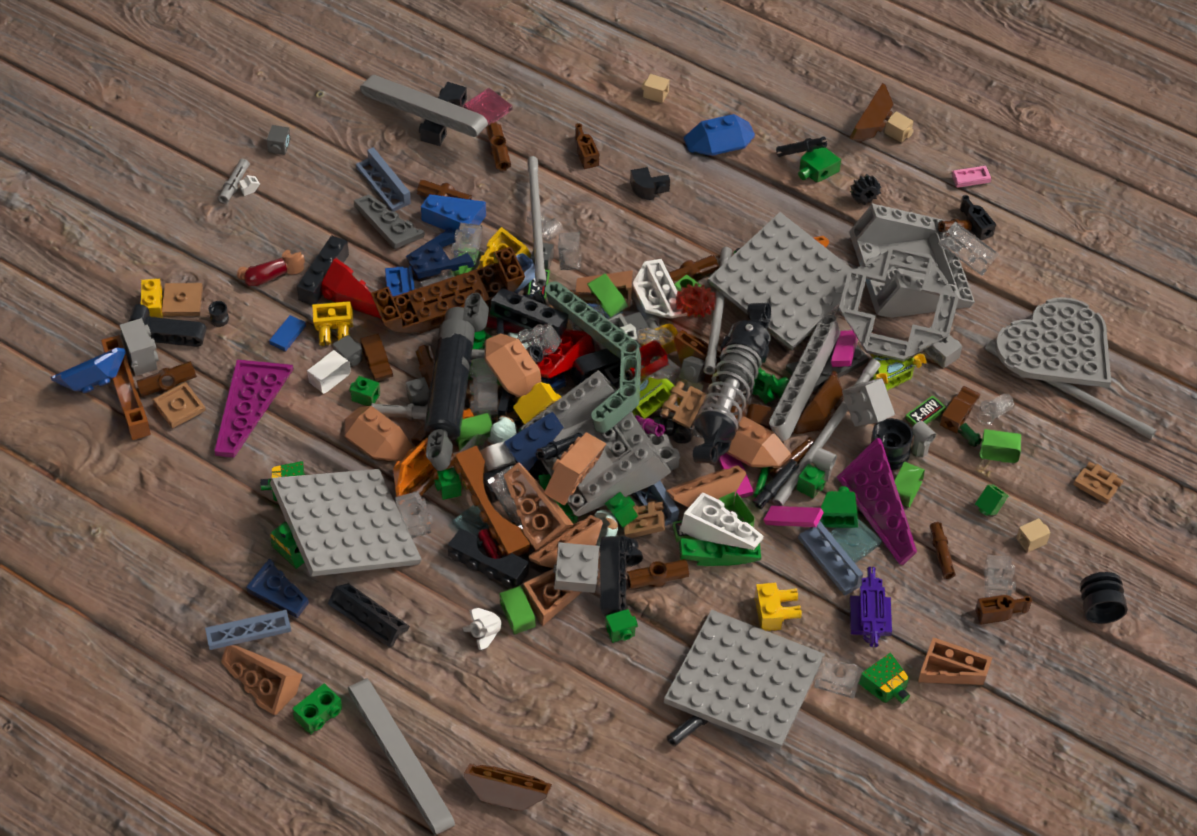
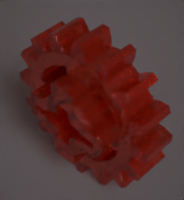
M697 283L693 287L690 284L687 285V288L681 287V291H678L676 296L677 309H681V314L687 313V317H690L691 314L695 318L698 315L705 317V313L710 315L711 310H715V292H711L710 287L705 289V285L698 287Z

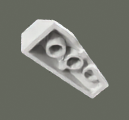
M703 492L684 513L680 531L699 540L754 550L764 537L748 523L741 522L735 512H729L725 509V504L720 500Z

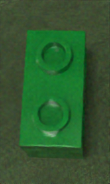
M324 683L292 708L293 717L311 735L314 731L320 730L329 719L335 718L341 712L342 704L341 698ZM309 715H314L312 718H307Z

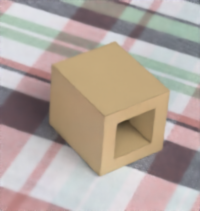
M650 74L648 79L644 80L642 84V90H644L643 97L663 103L669 92V79Z
M895 112L889 121H886L884 133L902 143L913 133V120Z
M1038 518L1019 527L1016 539L1028 553L1047 544L1050 530Z

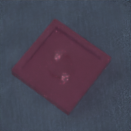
M487 88L463 105L465 109L483 115L488 125L496 122L513 110V106L490 88Z

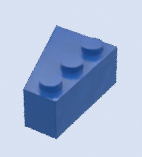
M429 195L421 205V220L445 231L451 228L455 235L468 240L486 217L485 201Z

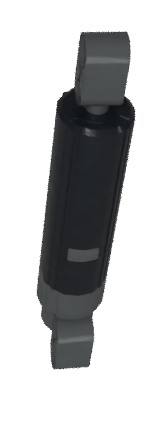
M479 293L470 294L466 298L464 308L453 307L448 309L445 314V320L439 328L424 425L425 435L428 436L426 457L438 471L445 470L450 465L453 448L451 442L460 437L474 334L483 330L487 324L489 307Z

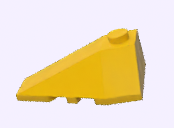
M501 227L488 241L487 249L484 255L481 256L477 269L494 264V252L510 246L516 256L523 253L531 258V252L526 245Z

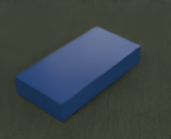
M289 315L269 340L270 345L286 352L306 327V322Z

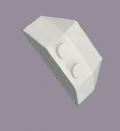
M662 259L645 261L632 283L645 313L664 318L687 316L688 312Z

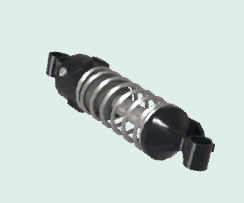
M750 303L747 313L751 321H737L732 325L729 335L724 337L721 345V362L716 366L717 372L712 376L713 383L708 387L709 394L703 400L705 405L701 406L700 413H698L694 423L696 431L704 438L703 444L693 448L692 456L695 463L715 465L719 457L730 449L731 441L736 435L738 423L742 418V412L745 410L746 401L750 397V390L755 384L754 379H756L762 363L766 362L770 351L768 346L771 339L767 331L771 319V306L769 303ZM718 375L721 382H716L715 380ZM716 386L721 390V393H712V387ZM736 395H740L741 398H742V401H740V402L734 401L735 396H736ZM709 397H712L717 403L708 404L707 400ZM732 406H736L738 411L731 413L730 409Z

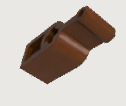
M575 124L577 154L583 168L588 169L599 166L600 154L593 138L589 134H584L582 124Z
M379 333L360 338L363 354L374 380L379 381L393 377V371L389 365Z
M963 386L943 413L940 426L957 434L959 427L964 424L973 406L978 401L980 393Z
M746 404L742 417L744 416L771 430L769 421L775 408L759 404ZM736 406L731 407V413L738 411Z
M1009 595L979 598L975 611L980 625L1007 621L1013 613L1029 612L1032 599L1031 596L1013 599Z

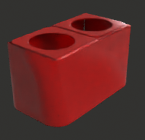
M653 340L639 348L641 365L645 366L641 369L640 381L669 365L667 353L659 341ZM655 356H661V357H662V358H660V359H658V360H656L655 362H653V363L650 364V361H651V359H652L653 357H655ZM629 368V370L635 377V368Z

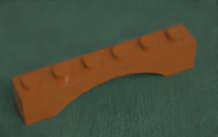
M120 335L101 340L104 353L114 348H124ZM125 354L118 373L112 380L131 439L135 440L149 436L151 433Z
M477 445L455 454L454 469L457 474H461L464 488L466 490L469 489L472 503L480 509V517L483 523L488 524L491 538L493 540L496 539L500 555L506 557L512 553L519 557L528 553L530 543L522 528L504 519L493 508L487 498L483 484L485 460Z

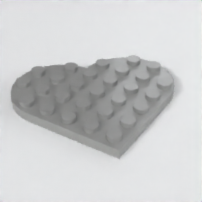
M1064 297L1048 299L1046 303L1036 307L1032 320L1013 321L1009 326L1003 327L998 334L995 348L1000 361L1008 369L1023 378L1110 388L1111 385L1105 321L1098 312L1095 313L1089 308L1090 305L1082 301Z

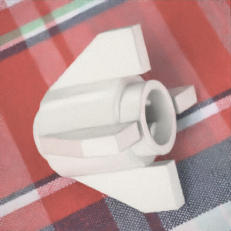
M480 608L471 609L469 611L471 619L474 621L470 625L463 627L464 632L471 631L474 637L480 638L477 639L479 650H482L489 646L500 631L501 619L492 612Z

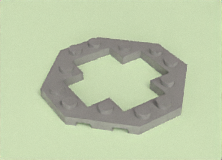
M893 246L887 252L879 256L877 255L865 262L864 265L848 272L839 310L866 353L905 361L950 335L959 298L948 284L949 282L941 270H939L930 254ZM889 266L925 274L921 292L939 296L932 327L926 328L913 324L908 342L873 334L872 329L876 315L858 311L866 279L885 283Z

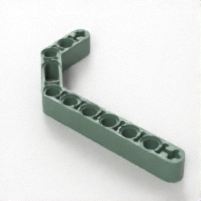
M555 281L550 282L545 287L549 304L555 309L569 314V320L621 359L620 388L595 408L591 414L594 429L599 433L607 432L639 405L641 355L638 343L562 284ZM629 368H635L634 379L627 381L626 371Z

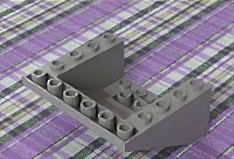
M871 204L849 231L860 266L877 255L879 256L887 252L893 246L930 254L939 270H941L949 282L948 284L959 298L956 309L971 307L975 303L950 232H939L938 223L945 220ZM889 266L885 283L866 279V285L876 315L894 318L936 312L939 296L921 292L925 274Z
M599 370L521 427L524 430L549 413L554 412L564 427L555 438V442L578 432L583 435L587 432L606 443L598 462L587 473L582 483H579L573 495H570L567 503L577 517L604 506L608 500L619 492L624 496H628L656 484L671 473L632 412L607 432L599 433L594 429L591 416L592 411L617 391ZM561 452L557 457H549L542 461L551 477L554 473V470H552L554 463L557 459L560 460L564 452Z

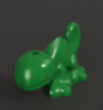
M760 367L758 375L754 379L755 384L750 390V396L753 394L759 395V398L763 399L764 404H767L775 399L772 391L779 398L782 397L790 379L787 377L777 379L775 375L766 373Z

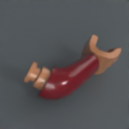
M286 250L282 254V258L250 266L249 268L241 266L237 271V277L240 280H244L248 286H259L285 273L294 275L304 270L305 258L301 252L291 255L290 250Z

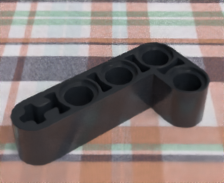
M136 304L132 307L128 322L142 318L144 325L148 324L151 332L150 337L154 339L155 343L193 347L203 345L207 330L205 324L196 321L150 317L149 309L146 306Z
M635 340V341L638 343V346H639V348H640V347H641L640 343L638 342V340ZM607 348L580 356L573 362L570 377L574 384L578 386L598 370L603 374L604 369L619 362L621 363V359Z
M603 536L600 541L601 613L604 616L626 610V555H631L633 551V543L630 537Z

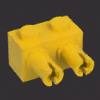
M350 302L312 305L313 323L315 329L319 330V345L325 346V342L326 345L331 344L330 329H338V341L349 335V328L353 327V310Z
M540 382L535 384L527 395L520 397L517 400L518 403L513 408L523 423L526 424L562 397L554 392L550 384Z
M776 583L756 584L754 598L760 629L765 631L781 630L784 620L802 618L800 605L782 607L780 604L781 602L798 601L797 588L779 590Z

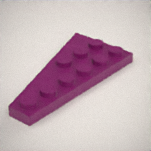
M248 360L236 361L214 451L215 456L235 458L294 370L293 365Z
M876 438L837 476V479L843 486L849 489V492L855 493L858 508L898 563L904 565L917 553V549L880 438Z

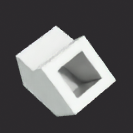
M247 175L245 179L239 181L240 189L244 196L254 193L260 185L255 176Z
M632 324L620 327L623 332L629 333L632 339L635 340L637 338L636 328Z

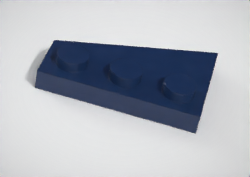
M551 412L509 438L503 444L515 462H520L529 472L538 461L535 454L536 450L554 441L564 427L554 412Z
M270 558L246 587L248 593L282 611L287 610L288 614L296 618L300 616L309 604L308 598L285 577L281 570L275 567Z

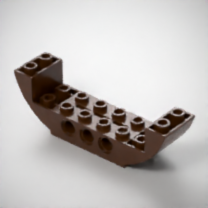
M510 246L494 252V264L394 297L389 287L371 292V295L387 328L401 333L420 332L421 334L439 328L445 320V314L448 309L453 307L464 308L466 298L472 293H479L490 311L491 300L500 289L504 288L514 292L523 282L525 275Z

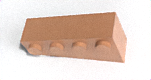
M587 432L582 437H578L574 445L571 444L567 452L565 451L562 454L560 460L557 459L552 467L554 473L544 494L565 505L569 496L573 495L579 483H582L587 473L591 471L600 459L606 443Z
M598 557V569H599V571H598V577H597V579L600 577V558H599V557ZM554 569L523 584V592L542 626L582 593L580 591L554 589Z

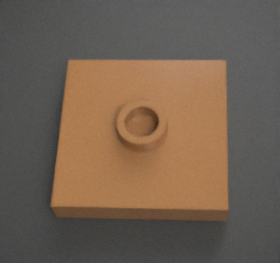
M165 283L162 315L200 316L203 292L202 283Z
M186 382L152 399L154 406L172 429L206 411L203 403Z

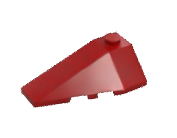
M335 258L322 281L324 297L332 300L334 303L350 302L353 310L381 319L371 292L366 287V283L363 280L358 281L352 275L354 271Z
M566 329L557 341L549 338L548 347L543 351V360L537 363L541 377L551 378L571 369L573 362L578 357L595 352L591 336L583 331Z

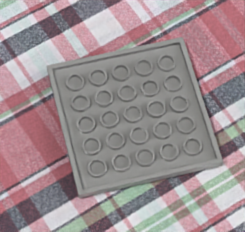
M779 212L708 278V283L747 315V308L750 303H769L771 306V319L767 331L789 349L793 350L817 327L820 320L830 314L840 304L847 274L853 269Z
M379 469L271 479L270 485L310 576L420 564L422 560Z
M711 610L664 698V703L781 750L820 669L825 654Z

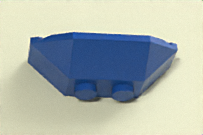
M732 114L701 121L684 136V142L689 152L713 156L746 148L751 140L755 138V133L748 121Z
M114 348L50 378L52 381L73 391L88 393L94 390V386L106 385L110 383V379L116 377L126 351L124 348Z

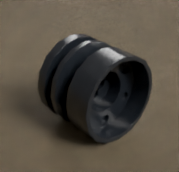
M888 418L876 423L873 427L871 443L876 438H880L890 469L898 470L904 462L908 463L913 439L912 429L907 423L895 418Z
M1098 572L1085 577L1080 582L1079 588L1083 600L1084 615L1088 621L1097 624H1107L1118 621L1127 614L1128 607L1124 596L1122 579L1119 575L1112 572Z

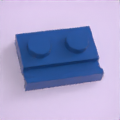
M409 266V268H385L387 287H389L393 297L415 290L412 266Z

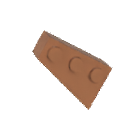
M633 270L606 274L623 295L628 305L623 311H630ZM602 275L577 278L576 292L591 293L587 283Z
M933 637L918 682L984 685L992 657Z

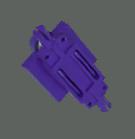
M871 566L867 568V577L862 578L859 596H850L849 599L850 634L863 635L864 641L870 643V647H873V645L878 647L880 636L892 635L891 597H885V587H882V579L876 578V568L872 567L871 571Z

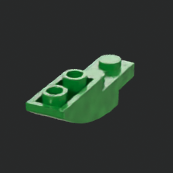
M681 538L679 541L680 559L697 561L699 566H731L761 560L760 543L754 550L704 540Z

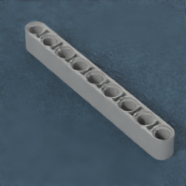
M371 75L360 86L361 92L371 99L472 137H477L488 125L486 118L479 113L376 75Z
M832 314L826 315L818 322L769 421L771 430L781 441L787 440L791 436L840 335L836 317Z
M365 678L349 686L348 691L353 702L433 834L438 835L455 826L450 811L369 679Z

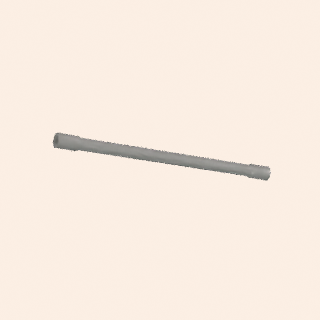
M531 156L527 159L530 183L535 284L538 287H543L546 285V271L544 269L538 159Z
M722 248L720 267L731 258V248ZM716 290L708 351L704 365V372L708 375L714 374L716 370V356L725 296L718 290Z
M990 340L985 350L998 357L995 348L996 343ZM1044 380L1129 426L1149 439H1152L1157 431L1153 427L1128 416L1069 383Z
M871 359L855 385L869 381L881 366L880 363L875 359ZM843 400L803 457L799 467L778 491L773 499L775 505H784L797 485L799 475L808 463H812L817 448L824 446L849 410L845 400Z

